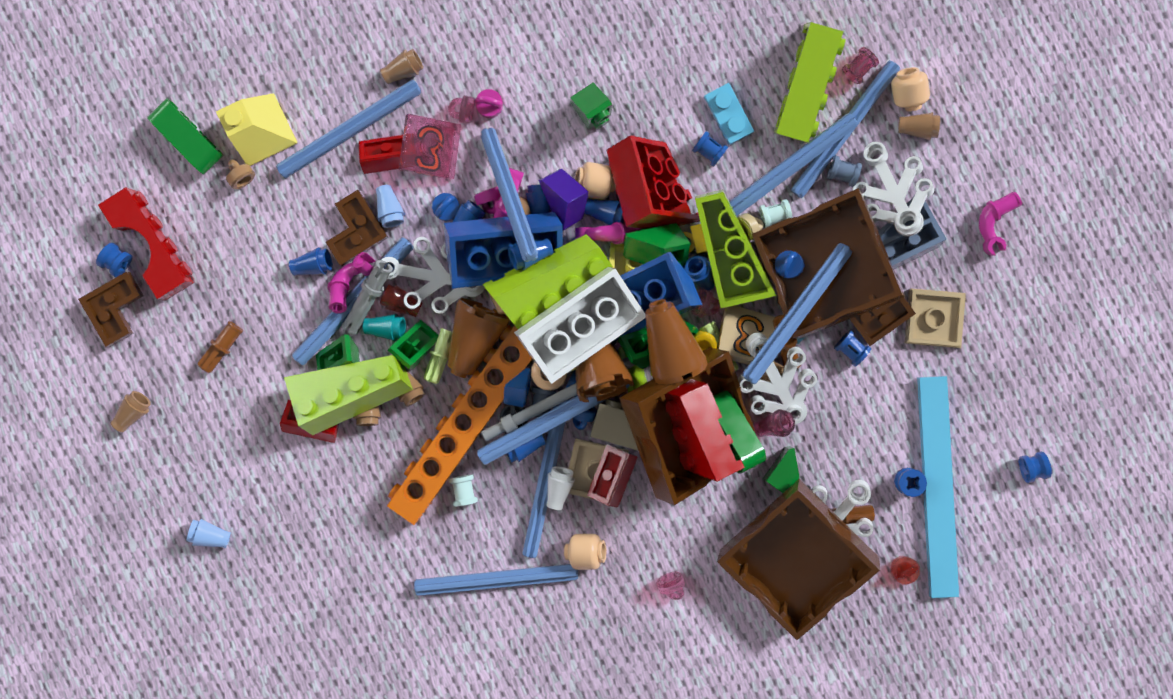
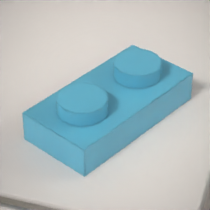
M729 83L704 95V99L728 145L754 133V129Z

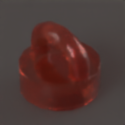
M899 556L893 560L890 572L897 582L908 585L915 582L919 577L920 566L914 559L908 556Z

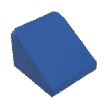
M525 368L505 385V404L518 407L525 406L531 382V371L529 368Z

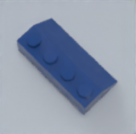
M555 212L526 215L534 241L549 239L553 253L555 249L563 246L562 223ZM508 217L444 223L445 246L452 289L481 286L490 280L494 282L505 277V273L514 269L509 258L508 249L513 247L517 241Z
M671 252L620 275L644 313L650 308L649 305L652 302L660 299L672 302L680 315L702 305L692 278ZM646 318L620 336L647 328ZM619 337L612 341L613 345L619 343Z

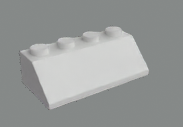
M607 267L514 333L552 384L642 321L646 316L617 270Z

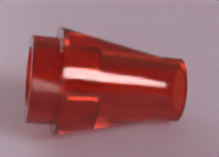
M388 284L379 304L385 306L386 310L411 315L416 318L423 303L421 302L415 309L407 308L404 304V297L407 292L397 284L395 286ZM413 296L407 297L409 305L414 306L417 304L418 300Z

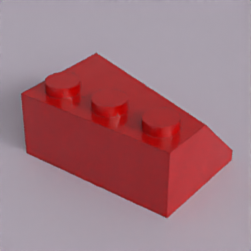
M630 135L606 150L626 227L650 229L674 223L682 226L700 221L698 212L692 214L686 202L692 199L689 189L685 190L676 180L680 175V171L666 142Z

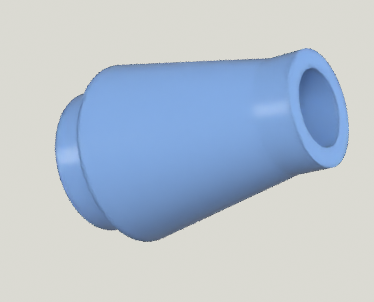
M382 185L377 187L375 191L377 194L378 221L382 223L384 228L401 225L404 222L403 217L405 213L392 190V186Z
M203 519L200 521L193 520L186 541L193 543L192 546L227 548L231 532L225 531Z

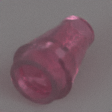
M782 409L776 410L754 424L755 433L759 437H786L795 428L793 415Z

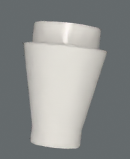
M560 466L552 467L551 472L548 473L547 507L554 510L563 509L564 502L575 481L572 470Z

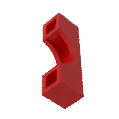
M125 187L98 204L113 229L120 231L136 230L147 240L151 256L148 268L142 276L157 299L168 300L194 283L190 277L193 273L185 261H180L175 254L178 251L175 243L169 237L165 238L160 230L163 228V225L155 214L151 215L146 208L149 204L146 197L140 191L136 192V190Z

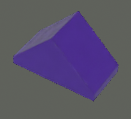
M558 169L538 180L551 211L556 213L562 223V231L583 219L588 191L563 169Z

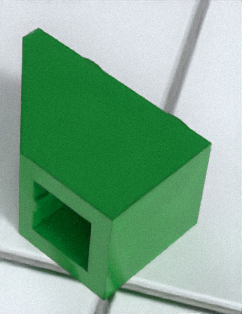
M594 82L570 97L571 105L588 130L593 127L598 130L610 121L608 117L611 116L612 103Z
M677 223L625 233L623 256L626 259L645 264L671 252L680 265L684 266L688 260L690 242Z

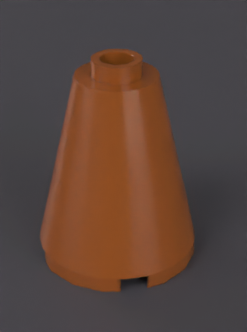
M460 298L456 303L447 363L448 367L451 368V373L461 378H466L467 375H473L508 326L510 320L506 314L501 315L494 308L492 311L482 306V303L466 298Z
M665 299L652 302L649 305L650 308L646 310L645 316L650 371L653 380L655 379L657 384L668 385L684 381L682 376L691 373L692 377L700 374L708 365L706 356L672 302H666Z
M612 342L575 367L577 395L579 401L589 402L588 397H596L597 402L604 401L626 392L627 384L631 387L634 385L630 372Z

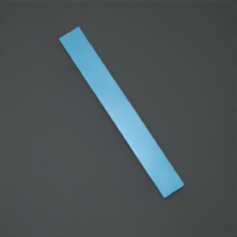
M947 376L917 377L922 473L927 480V486L923 495L929 597H959Z

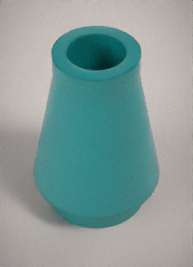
M398 314L365 318L363 321L364 334L397 341L406 332L405 318L399 317Z

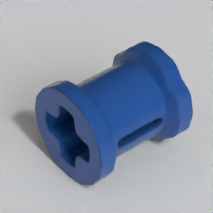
M706 131L692 151L700 153L714 167L728 147L726 145L721 146L709 137L710 133Z
M849 330L836 343L834 349L844 353L852 360L851 364L856 367L867 357L871 347L864 346L853 336L854 333ZM848 345H851L857 352L852 350Z

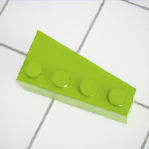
M813 22L804 24L802 33L806 34L805 40L801 41L797 49L795 62L798 63L796 68L792 69L787 85L789 92L783 98L774 130L776 134L804 142H809L810 137L814 138L816 136L819 122L815 120L818 111H823L827 102L828 94L824 92L827 83H832L836 74L837 67L833 66L836 55L840 56L842 54L846 39L842 38L844 31Z
M724 190L696 196L695 201L720 307L726 308L776 296L775 290Z
M586 234L555 249L553 255L547 256L529 268L517 271L513 269L505 273V277L494 282L490 280L484 283L483 286L515 327L520 329L607 267L612 268L613 266L601 248Z
M393 355L284 377L298 426L312 435L413 390L405 366Z

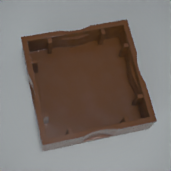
M859 188L822 203L804 215L785 219L752 234L765 269L776 286L778 301L784 317L839 243L847 245L852 251V255L793 333L792 337L794 339L804 338L905 297L865 198ZM791 250L797 252L804 260L803 272L794 279L780 276L775 269L776 258L784 251Z
M709 347L703 350L708 365L700 374L692 377V374L688 373L682 376L684 381L668 385L657 384L655 379H652L620 397L647 476L657 499L675 506L704 488L711 481V479L685 470L679 459L680 450L678 443L672 433L673 424L671 417L665 407L666 398L664 394L691 379L708 383L712 395L724 390L728 391L755 432L751 417L743 404L741 387L729 351Z
M800 479L720 549L717 563L746 591L758 598L768 613L796 640L820 622L835 604L852 595L880 571L879 556Z

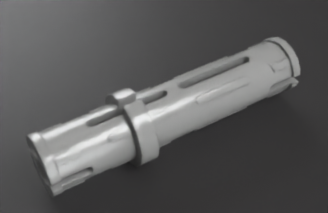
M377 260L369 277L365 278L362 282V290L342 324V328L345 331L351 325L348 331L349 334H358L374 301L383 293V285L393 270L390 264L387 265L386 269H383L387 263L386 261Z

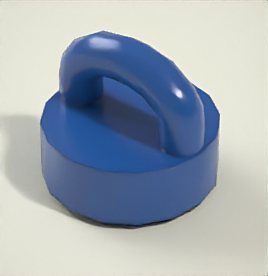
M450 193L439 194L432 202L433 213L442 221L453 220L460 208L459 201Z
M791 250L784 251L776 258L775 269L780 276L794 279L803 272L804 260L797 252Z
M593 406L573 417L574 426L578 430H584L588 422L594 421L597 412L596 408Z

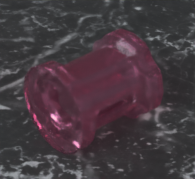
M861 47L858 50V55L849 64H845L842 67V71L853 83L860 84L863 80L862 77L872 67L876 68L879 60L868 48Z

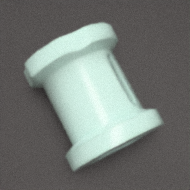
M787 199L782 200L780 204L765 207V205L759 206V214L764 222V229L785 219L793 218Z
M473 474L449 479V483L453 485L454 507L478 502V498L474 497L471 480L474 479Z

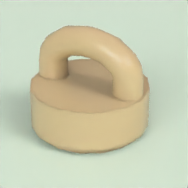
M748 213L737 217L749 241L754 239L753 233L764 228V222L761 219L753 217Z

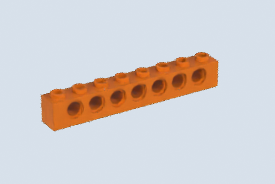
M508 325L499 338L503 341L497 350L494 348L490 350L484 359V362L487 363L481 373L477 370L467 384L471 387L466 395L459 394L452 404L455 410L449 418L444 416L437 425L436 430L439 431L434 440L428 438L419 451L423 454L417 463L415 461L410 463L404 472L407 478L403 484L399 485L397 483L387 496L391 499L387 507L411 524L415 525L499 408L504 400L505 385L527 368L532 361L531 356L514 333L518 330L515 325L514 327ZM510 346H515L520 353L518 360L515 362L507 361L504 355L505 350ZM493 369H499L503 373L504 378L499 385L492 384L489 380V373ZM478 391L485 393L487 396V404L484 407H478L473 402V396ZM465 414L470 417L471 426L469 429L464 430L458 426L457 418L459 415ZM444 437H450L454 440L455 449L452 452H447L442 448L441 441ZM428 460H434L438 463L439 471L437 474L427 472L425 465ZM411 483H418L422 486V496L416 497L411 494Z

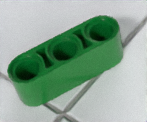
M166 98L147 116V119L194 168L203 175L206 174L224 156L220 150L217 151L215 149L216 146L200 130H197V126L182 111L179 112L177 110L178 107L171 100Z
M725 390L713 395L722 415V418L718 419L725 436L730 434L733 443L729 444L736 461L742 460L745 467L737 471V473H744L765 462V450L733 396Z

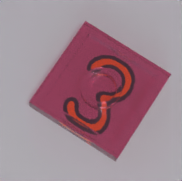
M406 114L399 170L453 180L455 177L461 124Z

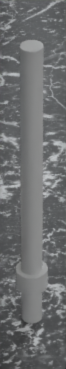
M628 357L622 359L627 369L635 366ZM576 383L513 416L508 414L500 419L501 422L482 431L483 437L488 441L504 432L510 433L518 429L517 426L571 399L577 395Z

